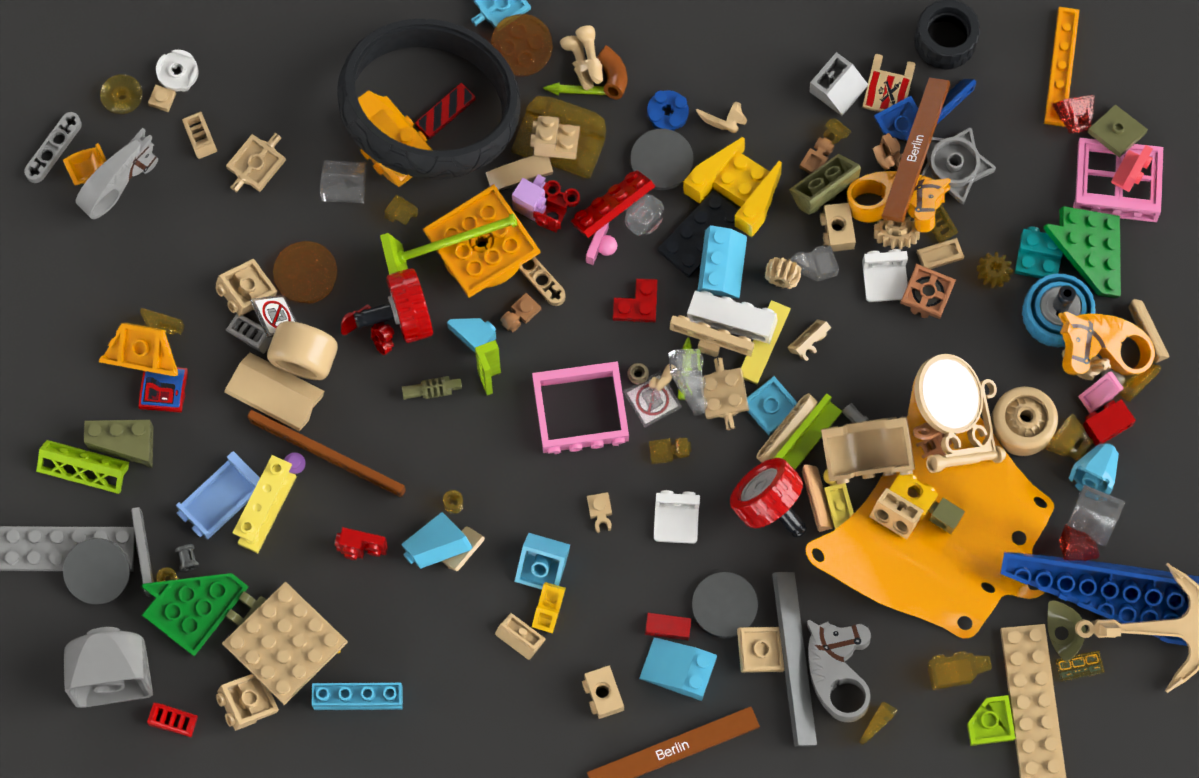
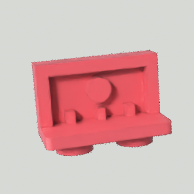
M1145 145L1140 155L1128 150L1111 183L1130 192L1134 183L1137 185L1140 183L1144 175L1141 172L1142 168L1147 169L1153 158L1149 155L1153 148Z

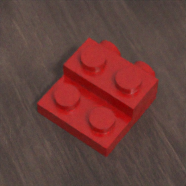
M342 527L341 533H337L335 539L336 551H340L341 554H344L345 558L351 560L363 559L365 551H368L367 554L380 557V554L386 555L388 549L385 537Z

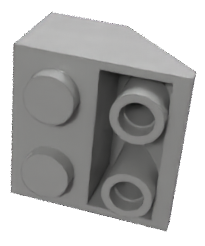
M836 52L810 82L809 92L843 116L868 87V83L852 63Z

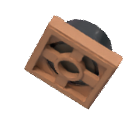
M916 264L900 303L911 307L910 311L914 315L919 312L922 318H928L930 315L940 319L956 279Z

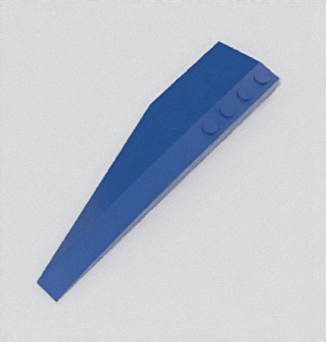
M1004 552L1000 574L1026 585L1029 584L1045 593L1048 592L1062 600L1070 601L1079 607L1121 623L1176 619L1185 614L1189 607L1187 594L1175 581L1171 572L1054 556ZM1187 575L1199 585V576ZM1152 635L1167 643L1187 646L1186 642L1180 637Z

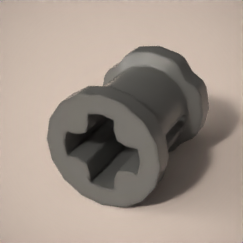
M192 544L183 545L175 549V553L178 554L181 566L179 568L181 572L191 571L199 567V563L195 560L193 552L195 548Z

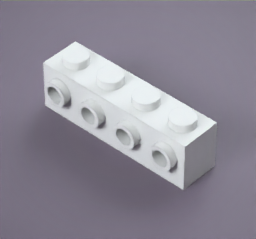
M695 291L687 312L691 322L697 324L703 322L710 325L711 328L724 329L732 334L745 336L768 344L771 342L778 322L777 313H774L769 308L759 309L748 302H742L741 304L734 302L733 299L726 296L721 298L713 296L708 291Z

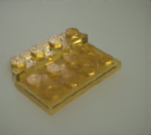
M535 97L526 108V114L511 151L525 157L533 156L534 147H530L531 134H535L532 133L533 121H538V116L557 117L561 125L580 126L576 159L549 157L551 166L590 179L605 143V120L591 110L553 97Z

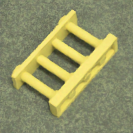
M271 456L233 531V534L240 537L238 545L257 554L259 553L296 479V475L289 472L292 466L291 463L276 456Z

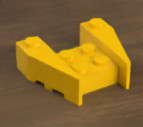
M741 137L697 165L683 181L684 194L699 204L714 189L739 205L741 208L735 214V227L753 237L765 222L767 211L781 176L782 162L778 161L773 169L768 171L742 154L745 151V138Z

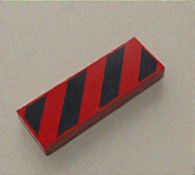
M460 83L416 121L415 125L431 139L475 101L476 97Z

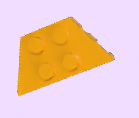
M121 323L116 331V336L108 344L107 351L99 359L100 363L178 376V370L163 329Z

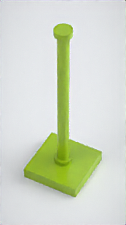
M513 213L508 218L405 252L402 243L389 233L380 235L389 275L408 269L406 262L408 259L511 225L515 227L518 225L517 219Z

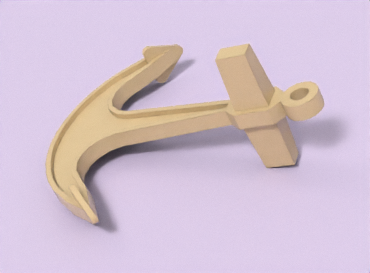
M1167 563L1166 566L1169 568L1175 581L1184 590L1189 599V607L1181 617L1121 624L1114 619H1097L1091 622L1083 619L1077 622L1075 631L1083 638H1088L1093 633L1098 638H1115L1121 636V633L1182 638L1188 646L1189 654L1187 660L1178 669L1165 691L1169 693L1186 682L1199 670V585L1185 573ZM1083 625L1088 626L1087 632H1082L1081 628Z

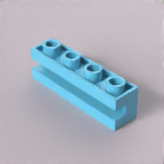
M312 683V707L314 710L403 709L402 683Z

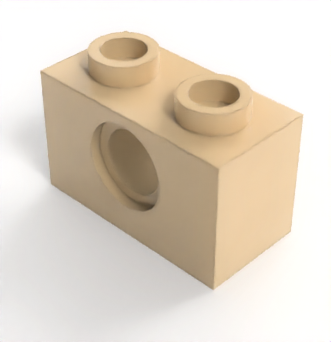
M849 203L824 205L823 213H820L821 226L825 225L826 233H823L824 245H828L829 252L854 249L856 240ZM835 224L840 225L842 230L836 231L832 226Z
M610 665L584 674L585 680L582 681L585 693H590L592 701L589 702L593 715L597 714L598 718L601 719L624 711V704ZM600 688H605L609 694L605 698H600L596 695V691Z

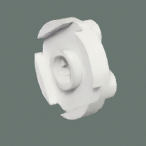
M172 50V53L162 55L156 65L159 83L163 87L176 92L188 91L198 78L199 70L193 56L184 50ZM178 66L181 67L182 72L175 75L172 69H177Z

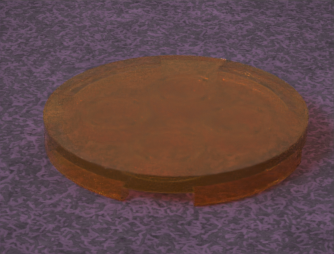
M518 14L503 19L494 29L490 42L505 58L515 76H529L539 72L546 66L553 51L552 37L548 27L540 19L529 14Z
M301 241L289 245L279 254L274 264L273 276L278 290L284 297L290 301L310 304L322 300L333 290L338 270L336 261L327 248L315 242Z

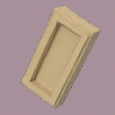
M957 238L919 249L916 252L921 266L928 269L964 259Z

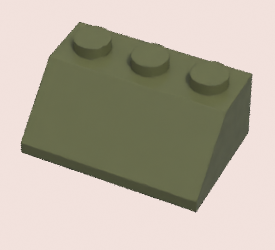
M837 154L790 188L789 191L798 208L810 215L817 212L826 202L833 200L844 189H848L849 185L859 178L861 167L854 161Z

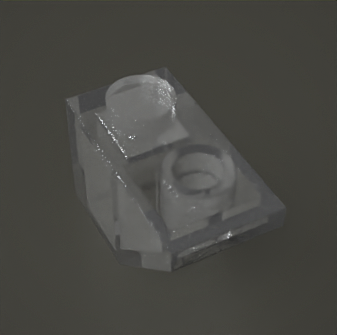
M819 246L814 248L812 252H799L790 258V261L796 262L801 267V274L817 282L838 275L839 267L831 246Z

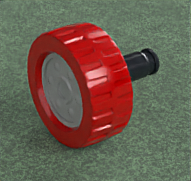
M414 268L398 271L387 276L390 296H388L389 303L362 310L360 313H354L358 329L394 319L395 324H399L406 343L422 340L433 335L430 315Z
M772 458L762 462L749 471L734 488L730 497V506L747 526L761 528L778 519L792 533L793 537H800L807 530V525L802 522V519L791 508L801 494L803 482L798 473L786 460Z

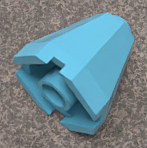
M1108 443L1098 444L1074 464L1069 479L1071 482L1073 479L1077 482L1075 487L1079 491L1093 498H1099L1100 495H1104L1103 498L1109 497L1116 477L1119 455L1116 448Z

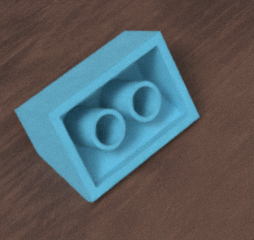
M711 225L705 230L697 291H708L713 295L739 299L747 243L746 235L733 229Z

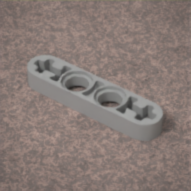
M68 112L63 115L26 165L25 175L30 182H41L76 136L82 126L81 120L76 113ZM68 120H69V121H73V120H74L76 124H75V125H72V124H71V125L69 126L68 123H67V121H68ZM57 135L65 136V140L61 144L54 143V138ZM46 151L53 153L52 158L48 161L41 158L42 154ZM38 169L39 174L32 176L31 170L36 171Z

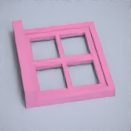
M1079 138L1076 195L1073 208L1118 215L1122 219L1157 222L1161 213L1163 147L1149 146L1153 148L1149 155L1153 158L1151 161V176L1143 175L1141 181L1150 182V200L1122 197L1123 189L1116 185L1114 196L1087 193L1088 175L1113 178L1126 153L1120 158L1116 155L1115 172L1088 169L1089 151L1114 153L1096 139ZM1134 144L1129 150L1140 155L1145 145Z

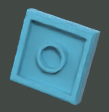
M773 376L747 397L749 411L747 412L769 436L778 428L797 404V401Z

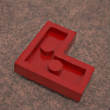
M636 278L635 299L614 298L613 321L655 323L658 280Z

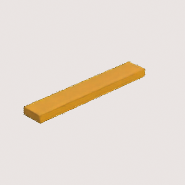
M1058 8L1044 124L1063 127L1066 125L1079 9Z

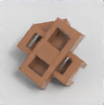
M928 423L914 428L913 435L923 440L916 444L917 447L921 446L925 453L922 455L923 459L936 454L941 456L948 455L941 447L944 433L935 430Z

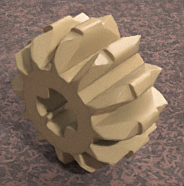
M774 257V259L769 260L765 269V279L770 284L776 285V287L792 289V287L797 286L801 277V267L796 262L790 261V259Z

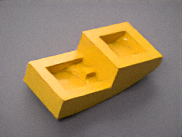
M544 582L532 628L553 633L564 597L565 587Z

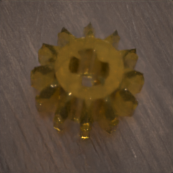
M988 252L985 258H980V265L977 266L976 270L980 272L978 279H985L984 285H987L989 282L993 289L996 283L1003 287L1004 282L1010 281L1009 275H1012L1013 269L1009 267L1012 262L1005 261L1006 254L1000 258L998 257V252H995L994 256Z

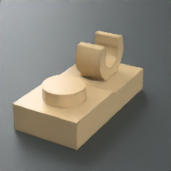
M817 319L787 347L788 350L793 354L799 355L802 360L808 361L806 351L809 349L811 353L817 352L812 344L822 340L827 335L826 332L831 329L827 321Z

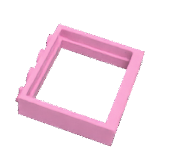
M618 361L532 373L543 453L559 454L561 450L576 452L582 450L583 447L590 446L592 449L604 447V444L619 446V444L629 441ZM613 377L621 430L554 440L548 439L541 386Z

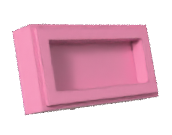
M609 223L595 232L586 253V263L594 265L598 253L609 256L617 250L618 245L615 238L611 235H606Z
M1110 371L1078 397L1088 412L1092 413L1106 402L1112 400L1124 388L1112 371Z

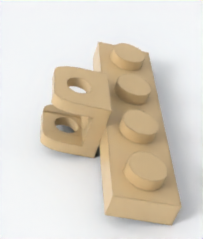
M682 315L678 317L672 316L670 322V330L699 339L698 351L717 357L720 347L750 357L752 355L755 343L751 342V339L748 337H736L727 330H715L706 323L699 322L697 324Z

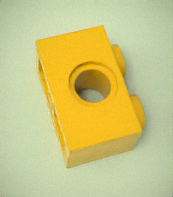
M899 474L889 489L924 510L920 520H923L938 496V493L935 492L936 490L931 485H923L917 481V477L913 474ZM915 490L918 493V497H910L907 491Z

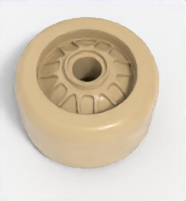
M284 321L275 330L268 349L267 358L271 364L287 373L310 380H323L330 372L337 353L338 344L332 336L315 327L298 322Z
M1025 386L1013 388L999 398L991 413L993 434L1005 451L1016 456L1036 454L1049 444L1055 434L1058 425L1057 409L1051 398L1041 390ZM1020 415L1027 416L1030 422H1024Z

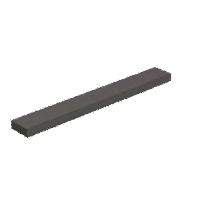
M775 572L772 576L794 747H813L817 745L795 572Z

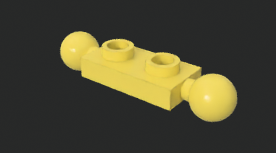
M826 469L823 473V478L830 486L825 487L824 492L833 526L836 529L848 520L854 512L846 483L837 484L836 481L829 482L828 469Z

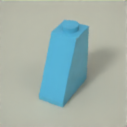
M443 512L401 544L406 551L403 555L410 564L415 562L420 569L465 553L473 548L466 535Z

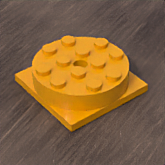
M495 184L423 228V232L432 243L508 218L514 212ZM516 215L518 225L515 227L511 225L436 250L442 258L445 267L457 280L468 298L484 288L497 286L507 281L518 271L522 264L541 253ZM481 242L487 243L486 248L478 247V244Z

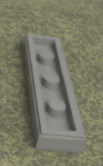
M140 507L132 508L131 513L143 584L153 583L143 513ZM144 590L145 594L148 597H152L151 594Z

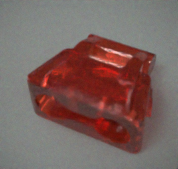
M1086 95L1053 103L1057 115L1070 134L1088 131L1092 126L1095 96Z
M1068 525L1064 526L1059 539L1064 560L1087 561L1099 558V550L1096 541L1092 537Z

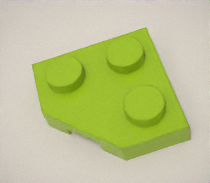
M1008 695L986 698L967 723L970 746L1013 741L1016 739Z

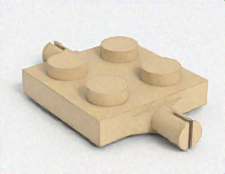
M274 133L268 142L260 140L252 134L226 165L227 169L237 176V180L230 186L233 191L237 193L245 183L261 192L284 164L286 158L274 148L282 139L277 133Z
M723 358L714 359L716 372L699 377L705 415L707 419L724 418L726 430H731L735 428L733 416L740 412L749 411L743 372L741 368L724 370Z

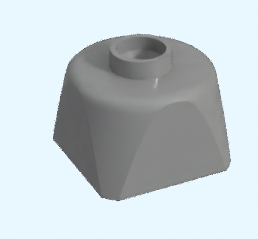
M100 627L88 631L87 635L73 639L65 646V692L76 707L86 708L153 696L147 651L142 636L134 632L120 631L116 627Z

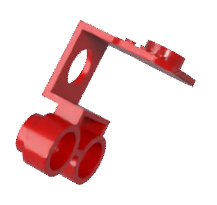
M550 180L544 185L545 196L548 197L546 210L543 214L534 211L533 218L536 219L537 225L557 233L558 229L561 228V222L568 206H577L580 202V194L574 188H569L563 193L561 192L560 184L555 180ZM552 188L556 190L554 194H551L548 191ZM574 197L575 201L570 202L568 201V198ZM550 212L556 213L558 220L547 216V214Z
M367 304L358 311L347 313L342 318L341 334L347 335L356 329L355 312L360 313L362 310L371 307ZM384 322L371 327V340L382 355L392 351L394 343L391 339L395 334L393 328L389 324L384 325Z

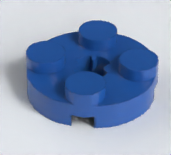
M660 90L650 99L647 106V116L655 129L675 131V129L684 126L687 122L689 107L687 99L681 94L670 90ZM666 107H670L671 110L674 112L673 114L669 113V116H666L665 111H663V109Z

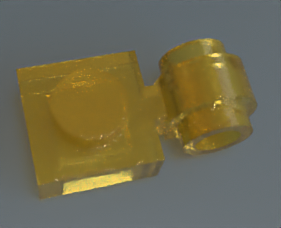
M670 438L649 441L652 464L672 462L673 454L677 455V458H686L690 456L692 451L688 438L676 439L675 444L672 446Z

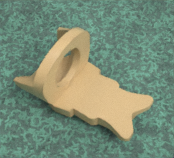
M735 102L732 105L726 121L696 109L704 122L721 130H728L731 133L738 131L737 123L745 125L747 122L739 102Z

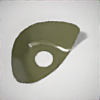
M1049 601L1047 617L1049 637L1058 655L1064 661H1069L1078 653L1083 645L1085 638L1079 636L1075 631L1077 622L1083 619L1073 608L1064 603ZM1085 625L1081 628L1083 633L1086 632ZM1065 627L1069 632L1068 637L1065 640L1056 638V628Z

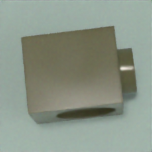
M942 498L940 503L935 501L929 510L932 514L929 521L952 534L965 511Z

